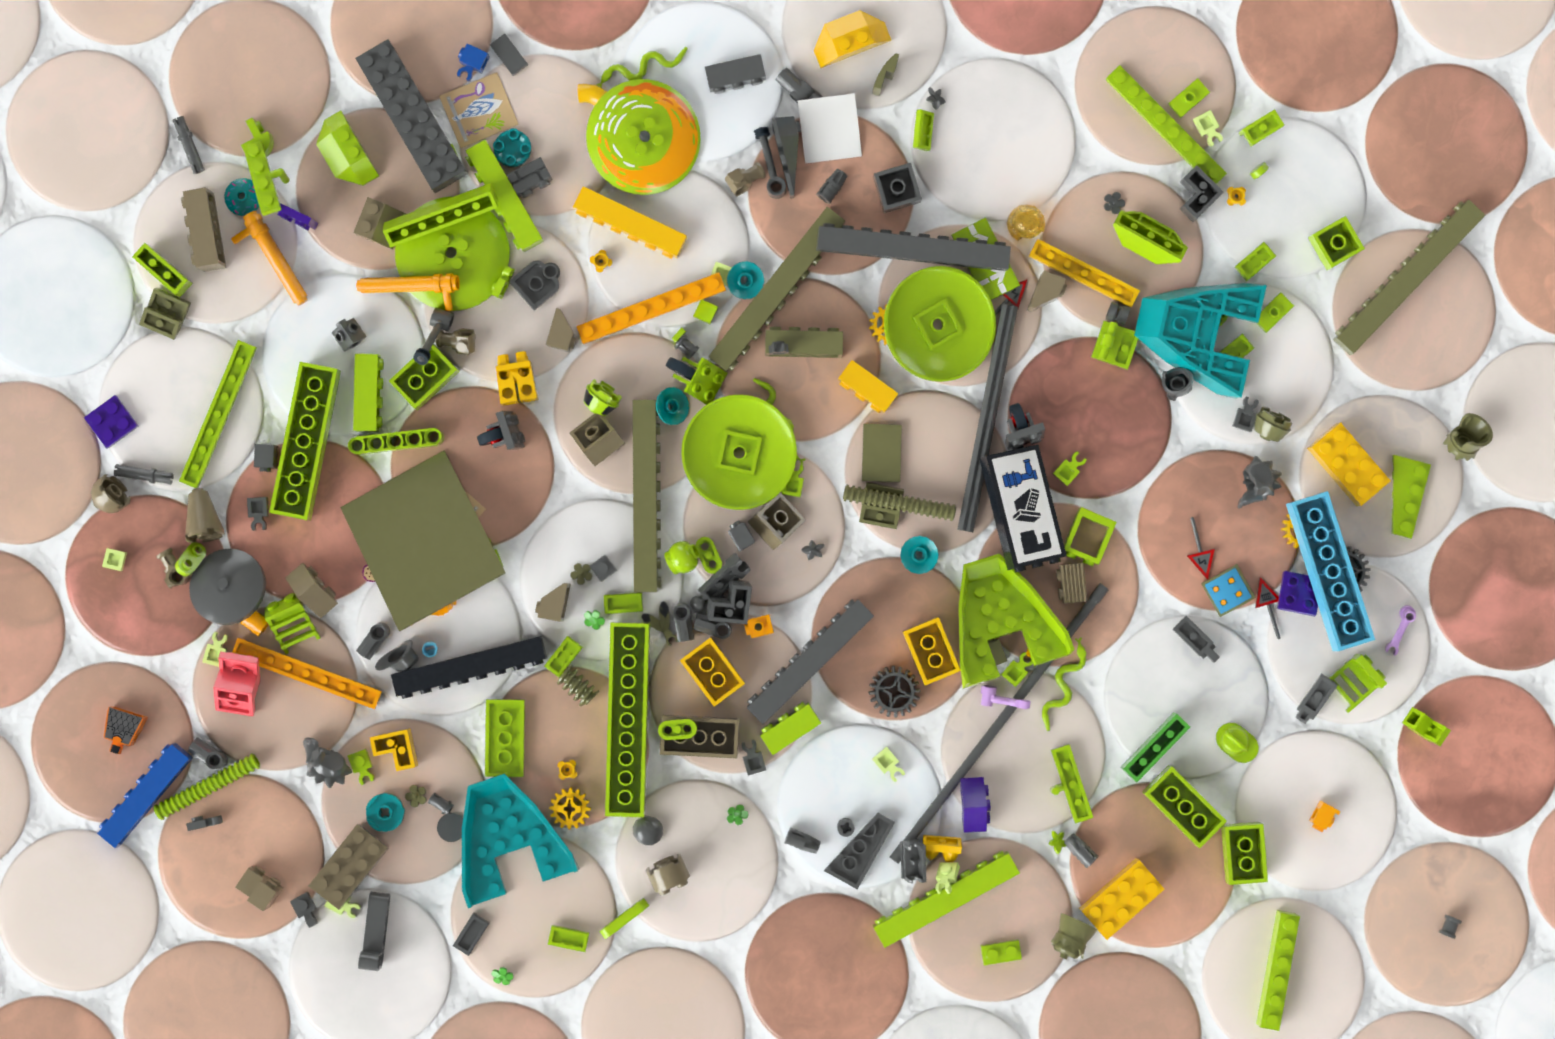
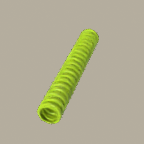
M251 753L250 757L246 756L244 760L240 759L239 763L234 762L233 766L229 765L228 768H223V771L219 770L218 774L214 773L212 777L208 776L207 780L203 779L202 782L191 785V788H186V791L182 790L180 794L176 793L175 797L171 796L170 799L159 802V805H154V812L160 820H164L170 814H175V811L179 812L181 808H186V805L190 806L191 803H196L202 797H207V794L211 795L212 791L216 792L218 788L222 789L223 786H228V783L239 780V777L243 778L244 774L248 775L250 771L254 772L255 769H260V762L256 755Z

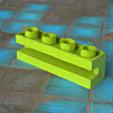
M355 354L353 431L379 432V428H382L383 419L380 416V408H383V397H380V389H383V378H380V370L384 369V360L381 359L379 354Z

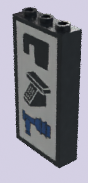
M1039 444L980 458L1007 571L1014 569L1016 573L1026 570V566L1032 565L1033 569L1044 566L1043 562L1049 561V564L1061 562L1060 558L1067 555Z

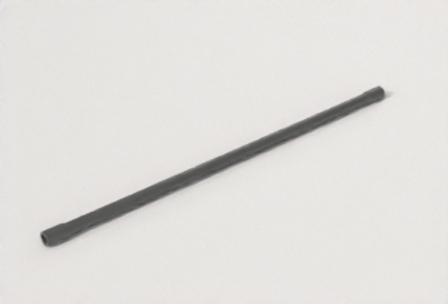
M1101 583L1066 628L1070 638L1109 591ZM1054 660L1038 665L1013 698L1024 700ZM1009 705L1005 707L903 841L918 838L958 786L960 778H964L1017 707ZM900 844L890 855V858L898 864L901 861Z

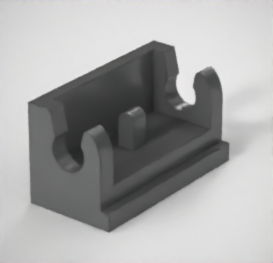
M919 839L900 841L901 878L905 879L908 883H913L914 879L921 883L926 882V846Z

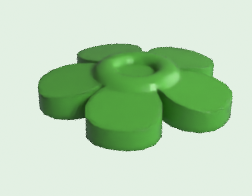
M594 610L592 613L586 611L584 614L586 618L584 621L585 625L588 627L592 625V628L595 630L600 629L601 625L605 623V619L599 617L600 612Z
M737 805L736 810L734 807H730L727 811L729 814L727 821L729 823L735 821L736 825H741L743 823L742 819H747L749 816L748 812L744 810L743 805Z
M501 967L499 971L494 969L491 973L494 977L493 981L497 984L502 982L503 985H509L510 980L514 977L513 973H507V969Z

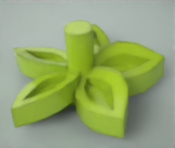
M1052 831L1053 840L1049 841V845L1054 846V851L1059 854L1062 847H1066L1065 841L1062 840L1064 832L1057 834L1055 831Z

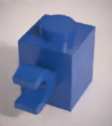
M466 44L465 48H461L458 58H460L459 62L465 67L458 70L457 76L461 77L463 72H467L466 80L469 82L472 79L473 71L482 74L490 58L489 54L470 44Z

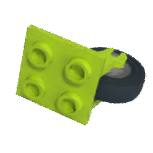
M670 357L665 365L674 371L673 378L686 384L684 392L706 405L714 400L728 374L705 358H701L697 364L685 357H682L681 361Z

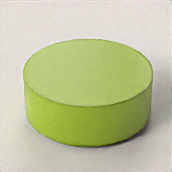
M1265 162L1261 163L1250 172L1253 179L1259 178L1269 169V166Z

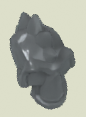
M1255 456L1252 462L1246 466L1243 471L1245 480L1243 484H1246L1247 491L1238 502L1237 507L1239 509L1254 502L1267 500L1268 495L1274 496V490L1282 487L1277 481L1282 473L1272 470L1273 461L1262 462L1258 456Z
M305 738L303 745L306 752L307 776L315 777L316 784L324 781L328 788H331L334 782L345 784V776L351 774L352 770L346 764L344 757L340 753L334 752V750L329 751L319 747L318 741L314 738Z

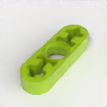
M642 898L599 932L604 939H607L650 905Z

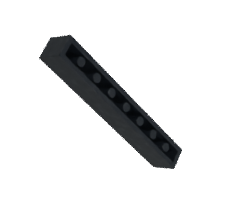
M542 636L394 673L391 674L396 697L401 696L402 699L413 697V692L420 691L421 694L432 692L431 688L439 686V690L451 687L450 683L457 682L458 685L468 683V678L476 677L477 680L488 678V673L495 672V675L507 673L506 669L511 667L515 671L525 668L524 664L532 662V666L543 664V659H547V654Z

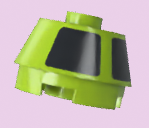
M593 379L586 387L583 402L591 412L606 416L619 406L622 397L614 393L615 388L604 381H601L599 384Z

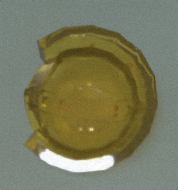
M1028 204L1019 205L1008 216V231L1017 241L1022 238H1034L1041 232H1044V216L1035 206Z

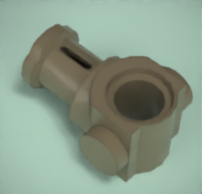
M756 162L753 167L747 170L737 168L728 173L725 181L737 197L748 191L753 181L765 178L766 174L761 164Z
M462 328L453 333H445L443 330H440L436 338V345L438 347L450 346L457 354L469 355L475 351L476 335L474 329Z
M172 548L156 556L166 568L164 570L166 573L164 581L170 589L178 585H185L193 575L192 573L189 576H183L180 582L176 581L175 575L177 571L175 564L177 560L172 554Z

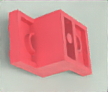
M220 651L218 657L219 672L213 687L215 710L253 717L255 713L254 699L260 684L259 658Z

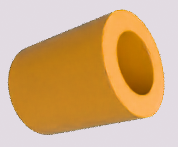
M257 611L246 620L240 622L258 637L269 625L265 617Z

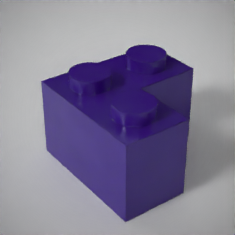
M984 777L960 778L963 832H986L987 824L990 823V812L987 811H991L990 799L986 800V796H989L988 785L984 784Z

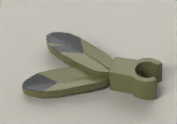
M661 602L659 606L660 620L653 615L642 614L641 617L645 623H650L651 627L663 632L669 646L672 645L669 643L670 637H674L676 642H678L677 636L669 629L670 611L666 602Z

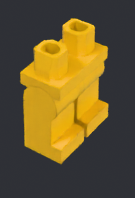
M526 351L516 353V363H510L508 354L498 355L496 372L500 404L502 406L518 404L519 399L521 403L539 400L532 363L528 359Z

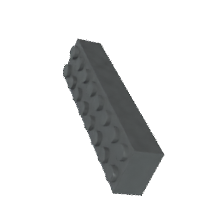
M389 39L356 57V61L434 193L468 175Z
M851 599L844 606L846 610L841 615L837 613L830 620L832 624L828 628L824 626L816 633L818 638L814 642L810 639L802 647L804 651L800 655L796 653L789 660L791 664L786 669L782 667L775 673L777 678L773 682L768 680L761 687L763 691L759 695L755 693L747 701L749 703L747 709L762 724L773 716L874 617L858 599L856 601Z

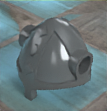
M1173 368L1163 371L1162 386L1166 393H1168L1167 398L1176 401L1177 397H1182L1191 392L1193 375L1188 369Z

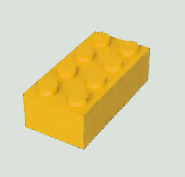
M1341 422L1336 423L1307 448L1356 507L1365 504L1391 481Z
M1135 858L1079 909L1103 937L1108 940L1165 889L1142 862Z

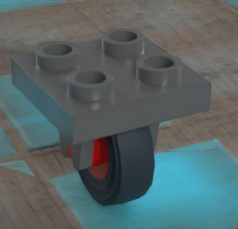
M1019 403L1009 406L1011 417L1007 420L1011 433L1006 435L1005 444L1007 450L1023 448V445L1027 443L1033 445L1041 442L1045 434L1043 422L1034 425L1030 413H1024Z
M513 411L497 412L498 422L486 426L487 432L477 436L480 446L491 444L493 448H498L506 445L507 450H519L525 447V437L519 431V419Z

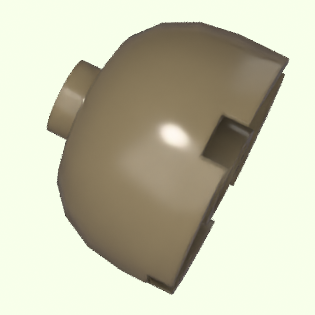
M105 474L92 487V501L94 506L103 512L117 513L130 504V496L127 498L125 492L128 490L119 479L114 476L106 477L108 474Z

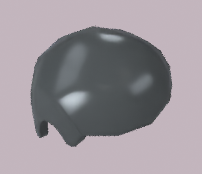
M640 817L633 825V835L643 845H654L663 836V826L654 817Z

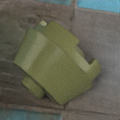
M1262 407L1260 412L1256 413L1254 430L1260 434L1261 438L1267 441L1279 442L1291 431L1290 427L1293 423L1280 412L1278 414L1270 411L1268 407Z

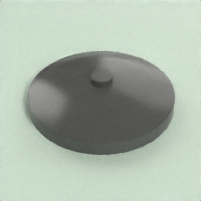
M238 549L218 550L206 556L193 572L189 587L191 602L196 611L212 623L219 625L237 624L249 618L262 603L266 591V578L261 565L248 553Z

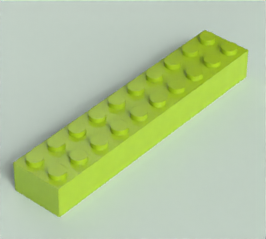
M610 623L605 816H645L650 623Z

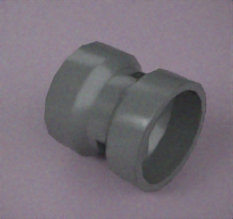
M1112 301L1106 319L1110 321L1115 320L1118 324L1125 325L1130 307H1122L1117 302Z

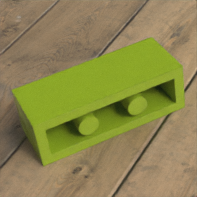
M146 243L132 256L133 259L178 297H181L193 284Z

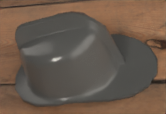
M412 640L405 641L399 647L381 657L375 665L376 670L381 671L391 667L396 671H405L416 664L419 657L412 649Z

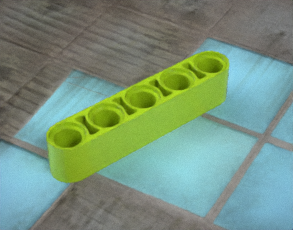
M436 428L357 436L349 440L348 448L354 454L363 455L433 447L442 444L444 435ZM433 432L439 434V439L436 442L430 441V435ZM414 434H418L420 441L414 445L411 443V437ZM399 436L401 443L394 447L392 439ZM379 438L382 445L380 448L375 449L373 441ZM356 441H361L363 444L362 449L359 451L354 449Z

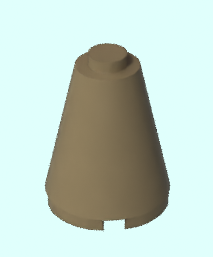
M203 488L193 489L188 494L186 541L194 543L196 539H200L203 542L220 539L222 534L224 535L225 533L208 491L203 490Z

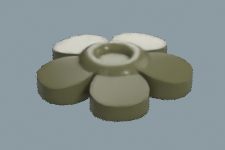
M580 563L575 564V571L570 574L573 580L577 579L579 585H583L585 579L590 581L593 577L589 572L591 570L590 565L584 564L582 568Z
M412 785L409 788L411 793H406L405 795L406 800L411 801L410 805L412 807H418L419 803L425 804L427 798L422 795L426 794V789L424 787L418 789L416 785Z

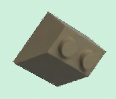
M367 197L353 233L390 248L383 233L384 222L403 216L406 213Z
M1044 270L1039 277L1027 311H1034L1054 302L1058 297H1062L1067 287V284H1064L1066 278Z
M593 414L570 432V435L594 466L604 461V459L625 444L606 417L599 414Z
M780 492L748 521V524L774 550L806 520Z
M563 583L542 597L541 601H537L535 613H538V618L558 622L564 621L570 583Z

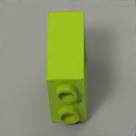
M1080 507L1064 543L1066 555L1073 559H1076V556L1082 558V563L1092 567L1094 564L1099 565L1117 522ZM1082 517L1107 527L1096 557L1070 547Z

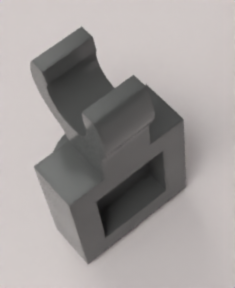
M309 892L290 901L298 918L304 916L309 928L318 924L312 912L317 907Z

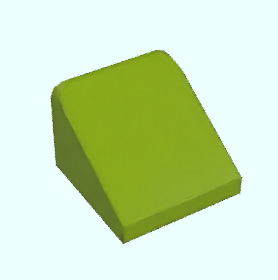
M701 300L693 317L710 325L718 310V306Z

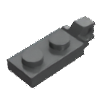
M1187 616L1172 629L1198 656H1201L1203 659L1207 656L1213 663L1220 658L1213 650L1216 647L1213 644L1214 642Z

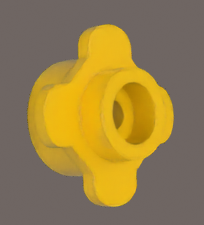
M1229 187L1227 189V204L1230 206L1234 204L1243 206L1246 203L1244 199L1246 189L1244 187Z
M600 250L595 256L590 257V263L595 265L596 271L599 273L603 272V269L607 266L610 267L612 265V260L607 257L605 250Z
M576 761L558 762L557 767L560 772L558 776L561 780L577 777V772L575 771Z

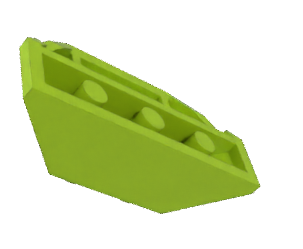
M340 110L326 118L316 145L335 178L362 186L378 178L379 174L343 112Z
M1121 210L1113 224L1122 246L1154 264L1180 263L1188 249L1173 229L1142 212H1125Z

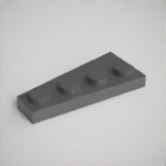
M877 813L824 871L858 890L895 822Z

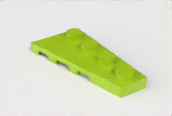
M1392 455L1393 509L1391 534L1412 539L1431 464Z

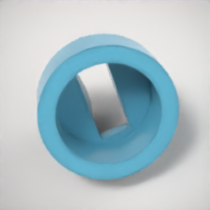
M432 641L424 643L422 653L426 657H433L437 654L438 647L436 643ZM430 646H434V647H435V648H431V649H428V650L425 649V648L430 647Z

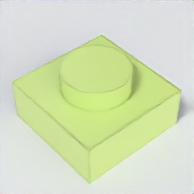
M715 262L711 275L720 272L723 283L727 286L728 272L732 267Z
M106 548L102 567L123 571L127 552Z

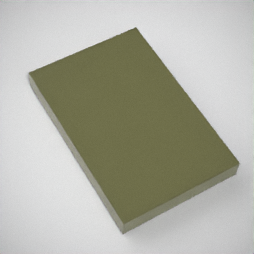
M863 424L862 481L900 482L902 425Z

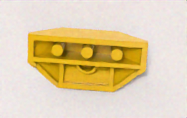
M859 10L825 23L814 48V53L820 68L890 42L891 37L885 22Z

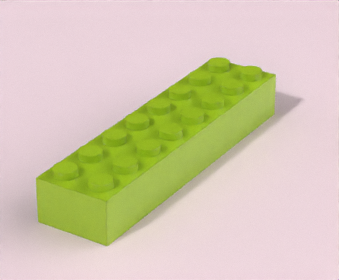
M299 362L269 513L309 521L312 519L341 370Z

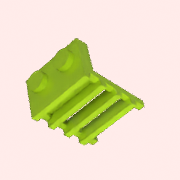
M288 594L284 599L278 602L273 601L265 607V620L268 622L271 631H273L276 640L280 643L281 649L285 654L289 653L288 647L314 635L317 640L321 639L303 606V602L297 598L296 594ZM302 617H305L306 619L305 621L297 625H294L284 631H277L278 628L285 626L293 621H296ZM310 626L311 630L285 642L282 638Z
M1355 654L1353 658L1329 677L1336 682L1334 679L1340 675L1359 697L1354 702L1338 684L1336 687L1337 691L1350 704L1345 710L1347 713L1353 710L1375 689H1382L1387 685V682L1384 680L1386 678L1379 669L1375 670L1373 668V662L1367 655ZM1349 668L1367 689L1364 694L1343 673L1344 670Z

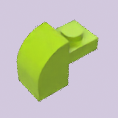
M253 118L246 120L254 138L241 144L242 149L243 146L262 141L268 157L274 145L272 134L269 131L262 133L265 130L260 121L256 122Z
M1413 707L1402 722L1410 730L1438 746L1442 745L1451 731Z

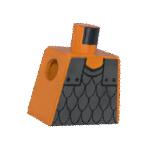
M115 706L108 707L104 738L113 741L110 752L121 754L124 745H134L148 717Z

